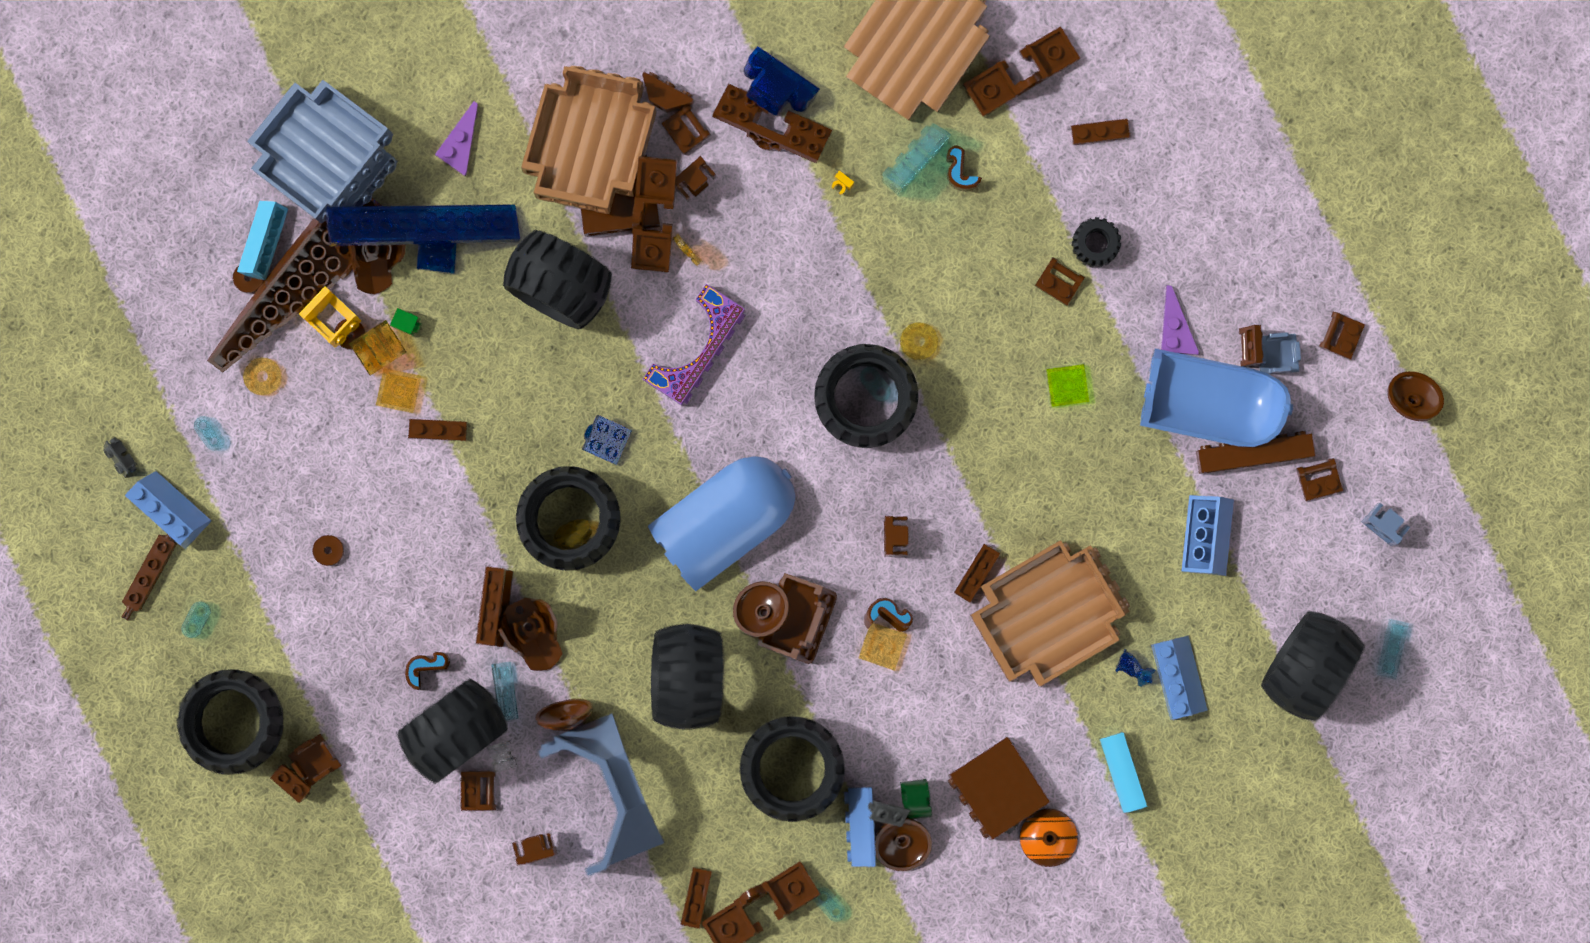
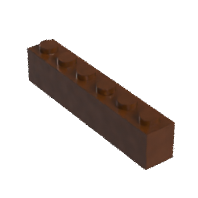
M1306 431L1295 432V436L1288 437L1287 434H1280L1276 436V439L1255 447L1220 443L1219 447L1212 448L1211 445L1200 446V450L1196 451L1199 474L1313 458L1316 456L1312 433L1306 434Z

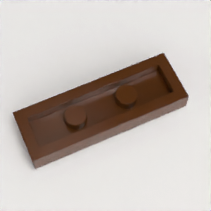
M1128 118L1071 125L1073 145L1130 138Z
M409 419L408 438L466 441L467 422Z
M983 544L954 593L970 603L1000 553Z
M693 867L680 925L700 928L712 871Z

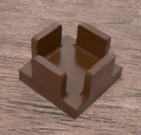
M701 156L676 176L675 190L687 202L691 199L683 190L684 187L694 197H697L709 186L708 178L702 172L703 170L713 180L716 178L714 171Z
M907 516L884 517V557L908 556V551H893V547H906L909 543L908 526L893 525L895 521H908Z
M322 734L309 739L288 755L292 761L291 765L299 778L304 780L310 787L342 766Z
M546 833L549 848H546L542 834L522 840L521 845L524 855H521L518 841L512 842L517 866L557 855L552 833Z

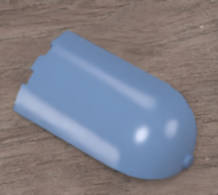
M1155 348L1149 369V381L1151 383L1146 384L1140 426L1234 446L1255 447L1268 443L1280 433L1288 415L1291 416L1293 404H1291L1288 388L1280 380L1267 373Z
M752 456L739 459L723 468L649 524L648 528L657 544H660L666 550L664 554L670 563L678 566L683 579L697 591L775 533L786 522L793 510L796 498L794 486L790 480L792 476L786 468L782 470L778 464L768 458Z

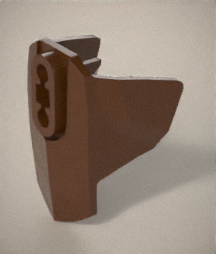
M377 219L355 221L347 231V241L356 287L364 293L375 295L392 285L391 270L401 262L405 255L406 235L399 229L385 225ZM365 225H367L369 228L367 233H365L363 230Z
M524 597L506 607L499 621V633L508 648L519 654L530 670L543 671L551 669L563 654L557 641L558 622L547 602L542 599ZM518 606L523 607L522 614L516 612ZM527 623L532 625L531 630L525 629Z

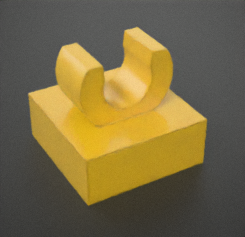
M839 170L834 177L836 181L832 183L831 188L834 189L836 185H840L842 190L839 194L843 195L846 189L850 191L854 186V181Z

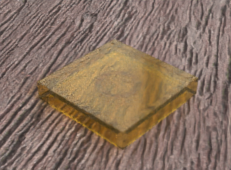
M384 368L376 406L414 414L422 376Z
M873 623L867 631L858 658L895 671L907 634Z

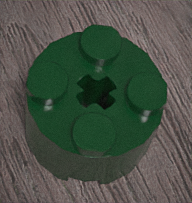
M927 779L900 782L903 807L910 810L907 818L920 819L932 817Z

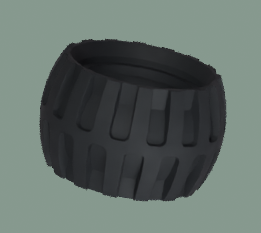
M534 230L518 244L511 254L505 269L503 286L514 297L540 313L566 326L581 330L602 309L609 294L612 272L600 261L572 244L544 231Z
M875 344L850 346L832 356L820 371L814 392L816 411L826 430L839 441L858 448L879 447L897 439L911 424L917 410L919 396L915 376L905 360L894 351ZM860 366H872L886 372L894 381L898 392V405L889 419L879 425L864 427L852 424L841 415L835 404L834 390L839 379L849 370Z
M563 466L541 473L528 484L517 505L516 527L523 546L537 561L557 570L573 571L595 564L610 551L620 529V508L614 492L600 476L580 467ZM567 487L582 489L594 498L599 508V525L595 535L587 544L576 549L560 550L552 547L545 541L539 531L537 519L540 506L545 498L556 490Z
M1308 611L1293 629L1262 680L1261 687L1268 697L1284 711L1302 719L1317 721L1325 714L1347 683L1362 656L1365 645L1357 634L1340 620L1323 613Z
M694 624L672 625L655 631L651 659V711L653 721L666 727L681 730L700 729L718 723L721 717L724 690V649L721 633L714 629Z
M236 669L216 671L194 683L182 699L177 718L179 740L189 757L206 770L225 775L245 773L263 764L278 747L284 729L283 708L275 691L260 677L250 672ZM231 689L247 695L254 702L259 713V730L255 740L246 750L237 754L222 753L211 746L204 735L202 727L204 709L209 701L220 692Z
M469 678L398 730L397 736L402 751L409 763L423 777L436 784L508 731L505 716L496 699L482 685Z
M798 716L781 717L762 725L747 741L740 760L741 783L749 800L767 816L786 822L808 820L825 811L838 796L845 774L843 754L834 736L819 723ZM790 736L804 738L818 748L824 760L825 774L820 787L811 796L799 801H785L775 797L764 786L760 776V761L764 752L772 743L780 738Z

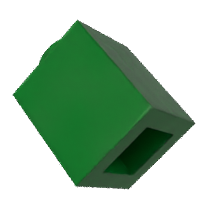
M397 308L390 323L392 328L411 336L414 333H418L422 325L419 317Z

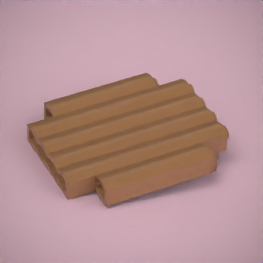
M875 0L844 45L846 50L858 57V60L846 77L907 120L912 118L922 102L938 113L990 38L987 34L989 31L982 25L975 26L978 21L980 22L984 16L983 13L988 8L985 5L986 0Z
M564 66L562 73L565 83L563 87L556 83L544 85L521 169L524 174L538 177L534 189L536 199L610 214L615 193L634 197L637 184L639 156L645 157L657 111L651 103H640L644 85L638 78H623L619 74H604L600 70H586L581 66Z
M1060 540L980 587L990 604L970 616L1009 682L1029 671L1038 687L1119 641L1118 636L1120 633L1116 626H1111L1110 623L1129 613L1128 608L1130 605L1125 597L1122 598L1118 592L1120 588L1117 582L1110 579V570L1107 565H1102L1099 558L1101 555L1096 547L1092 548L1090 545L1070 556L1071 550L1066 542L1062 543Z

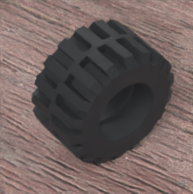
M1095 217V219L1090 218L1082 222L1076 229L1072 241L1073 254H1076V259L1078 261L1081 260L1085 266L1086 264L1090 265L1089 267L1094 268V266H1097V268L1103 265L1106 266L1113 261L1121 247V235L1118 234V228L1113 226L1114 223H1109L1107 219L1103 218L1102 220L1099 217ZM1092 232L1101 233L1105 236L1108 243L1106 250L1101 253L1090 251L1085 243L1086 237Z

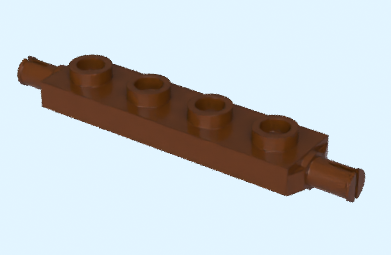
M168 534L158 535L122 600L126 609L121 618L129 621L133 611L140 612L177 546L175 540Z

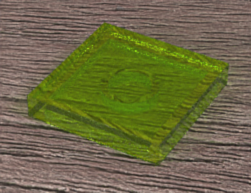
M1084 364L1046 369L1051 407L1090 402Z

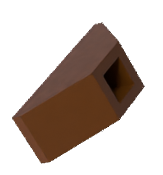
M643 72L642 76L649 102L653 106L666 113L679 110L687 105L693 106L694 99L690 93L684 90L682 92L675 89L676 86L668 81L665 83L660 81V77L652 72H649V74Z

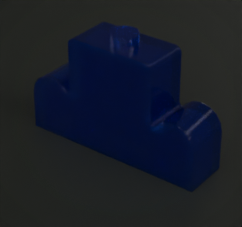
M759 46L750 54L743 69L744 75L753 80L746 96L774 116H778L787 103H790L795 111L804 112L815 100L820 88Z

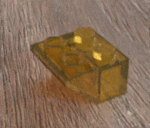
M386 320L349 343L370 376L407 352Z

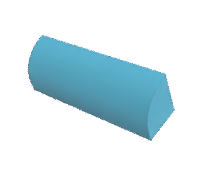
M259 201L237 270L238 273L266 280L288 208L273 201Z
M1120 732L1101 738L1100 742L1123 813L1147 807L1124 733Z

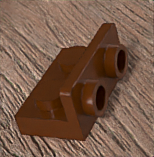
M281 764L270 777L298 803H301L310 795L311 787L285 764Z

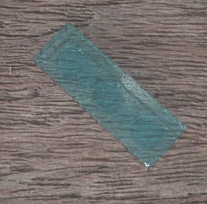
M1393 619L1388 620L1376 675L1396 680L1409 623Z
M511 662L491 664L496 701L506 721L519 719Z

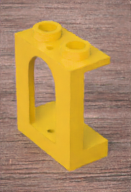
M324 287L299 313L304 320L335 348L343 344L347 335L355 331L362 321L327 287ZM329 303L347 319L335 334L317 318Z

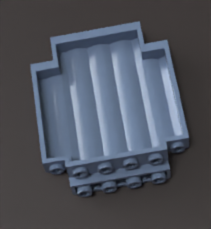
M324 80L320 82L312 94L308 93L297 83H294L247 141L262 153L251 169L321 224L329 220L333 209L348 221L355 219L360 214L361 207L370 202L373 192L382 187L385 177L395 171L398 162L383 149L391 143L393 133Z

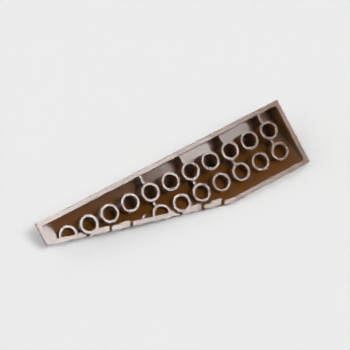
M372 198L370 202L361 207L360 214L351 221H348L334 209L329 220L324 221L322 224L313 218L244 307L207 361L223 373L240 360L249 350L254 349L258 343L272 335L276 329L281 328L299 314L324 287L330 290L340 278L344 279L353 269L348 249L347 231L355 221L377 219L388 225L395 215ZM367 225L363 228L365 233L369 230Z

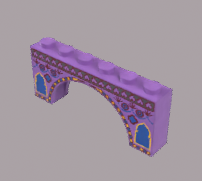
M708 284L704 286L696 298V302L706 311L710 321V334L704 350L695 360L682 367L664 368L653 363L643 378L644 382L681 406L683 403L687 404L693 396L691 391L694 387L698 388L703 381L701 376L705 371L709 372L714 364L712 362L715 355L719 356L724 349L723 343L726 339L730 340L735 333L733 330L736 323L740 325L746 316L743 314L745 311L743 307Z

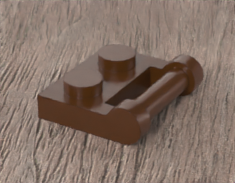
M690 105L682 107L678 112L661 123L683 155L711 135L709 130H705L694 115ZM686 115L700 135L697 138L694 137L683 122L682 116Z
M1052 257L1035 287L1067 306L1085 277L1074 273L1058 263L1056 258ZM1052 268L1075 281L1074 285L1071 286L1050 273Z
M1333 312L1331 323L1324 340L1320 342L1319 348L1351 360L1365 324L1338 312ZM1340 321L1344 325L1334 347L1330 343Z
M1261 325L1239 328L1242 344L1241 366L1251 367L1252 365L1263 363V333Z
M1334 458L1313 466L1296 468L1305 501L1343 491ZM1330 469V475L1306 481L1305 475Z
M496 771L461 772V811L496 810V804H494V777H496ZM481 777H486L487 804H481Z

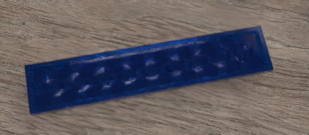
M515 204L327 207L325 210L330 246L506 243L520 241Z

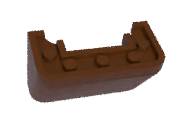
M784 573L779 581V587L785 592L789 601L790 609L787 621L775 634L758 638L759 642L757 645L803 663L811 664L821 644L837 600V594L818 584Z

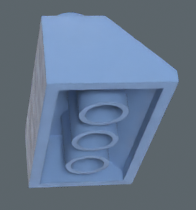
M157 471L139 480L125 495L184 549L211 522L204 513Z
M1189 495L1182 572L1226 576L1234 499Z
M1189 636L1152 644L1151 647L1170 720L1207 711Z
M872 787L848 788V792H844L845 804H849V811L845 812L846 823H850V831H846L847 843H851V850H847V860L851 862L852 866L875 867L874 821L869 819L871 811L868 809V804L873 802Z

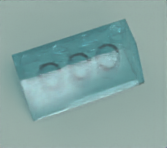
M935 123L931 126L926 125L920 132L922 136L918 140L914 139L907 146L909 150L905 154L901 153L895 159L896 164L892 168L888 167L882 173V183L899 197L950 141L951 134Z

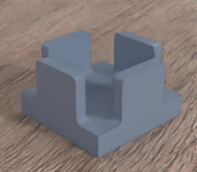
M1275 333L1263 336L1262 350L1264 356L1263 363L1259 364L1260 371L1267 374L1299 372L1301 354L1300 343L1296 340V334Z
M1377 503L1361 522L1390 546L1398 545L1403 539L1402 537L1410 529V526L1404 525L1396 533L1403 524L1404 519L1392 509H1388L1387 512L1382 511L1376 517L1375 515L1383 506V504Z

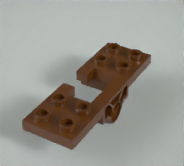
M1061 26L1019 50L1023 60L1031 57L1039 70L1024 81L1014 85L1006 72L1010 67L1004 59L963 84L982 118L1080 60L1078 53Z
M728 83L713 113V118L747 132L746 136L751 138L761 149H776L780 152L784 149L817 164L832 133L831 129L788 110L784 117V122L789 125L784 135L769 130L757 123L763 112L769 113L772 103Z
M643 156L638 158L636 196L632 216L633 244L631 269L667 273L670 271L673 224L663 223L662 231L644 229L646 203L664 204V209H674L677 160Z
M799 861L769 881L748 889L739 898L734 900L732 904L701 922L712 942L745 943L764 931L759 921L754 924L751 923L744 908L767 894H770L778 908L773 912L778 921L820 896V892L802 862Z

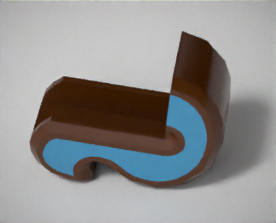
M958 145L952 146L946 155V161L948 163L952 162L947 173L948 182L956 190L972 191L980 185L982 177L963 176L965 150Z
M879 598L874 601L864 615V625L867 629L879 616L899 632L908 630L913 623L911 612L904 609L900 613L897 604L888 598Z
M434 652V659L425 655H417L411 658L406 665L405 671L407 683L413 689L421 690L420 671L446 670L450 665L449 656L443 652Z

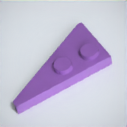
M473 101L435 153V156L464 176L467 175L478 103Z
M1167 285L1161 350L1198 355V349L1172 286Z

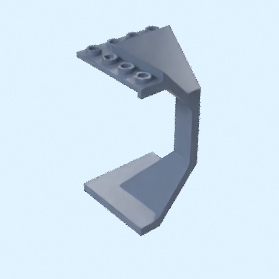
M612 713L554 736L555 741L541 745L542 750L538 751L540 757L543 758L566 749L598 764L617 809V817L604 858L590 864L585 869L588 876L605 870L612 864L665 843L645 802L618 731L619 726Z

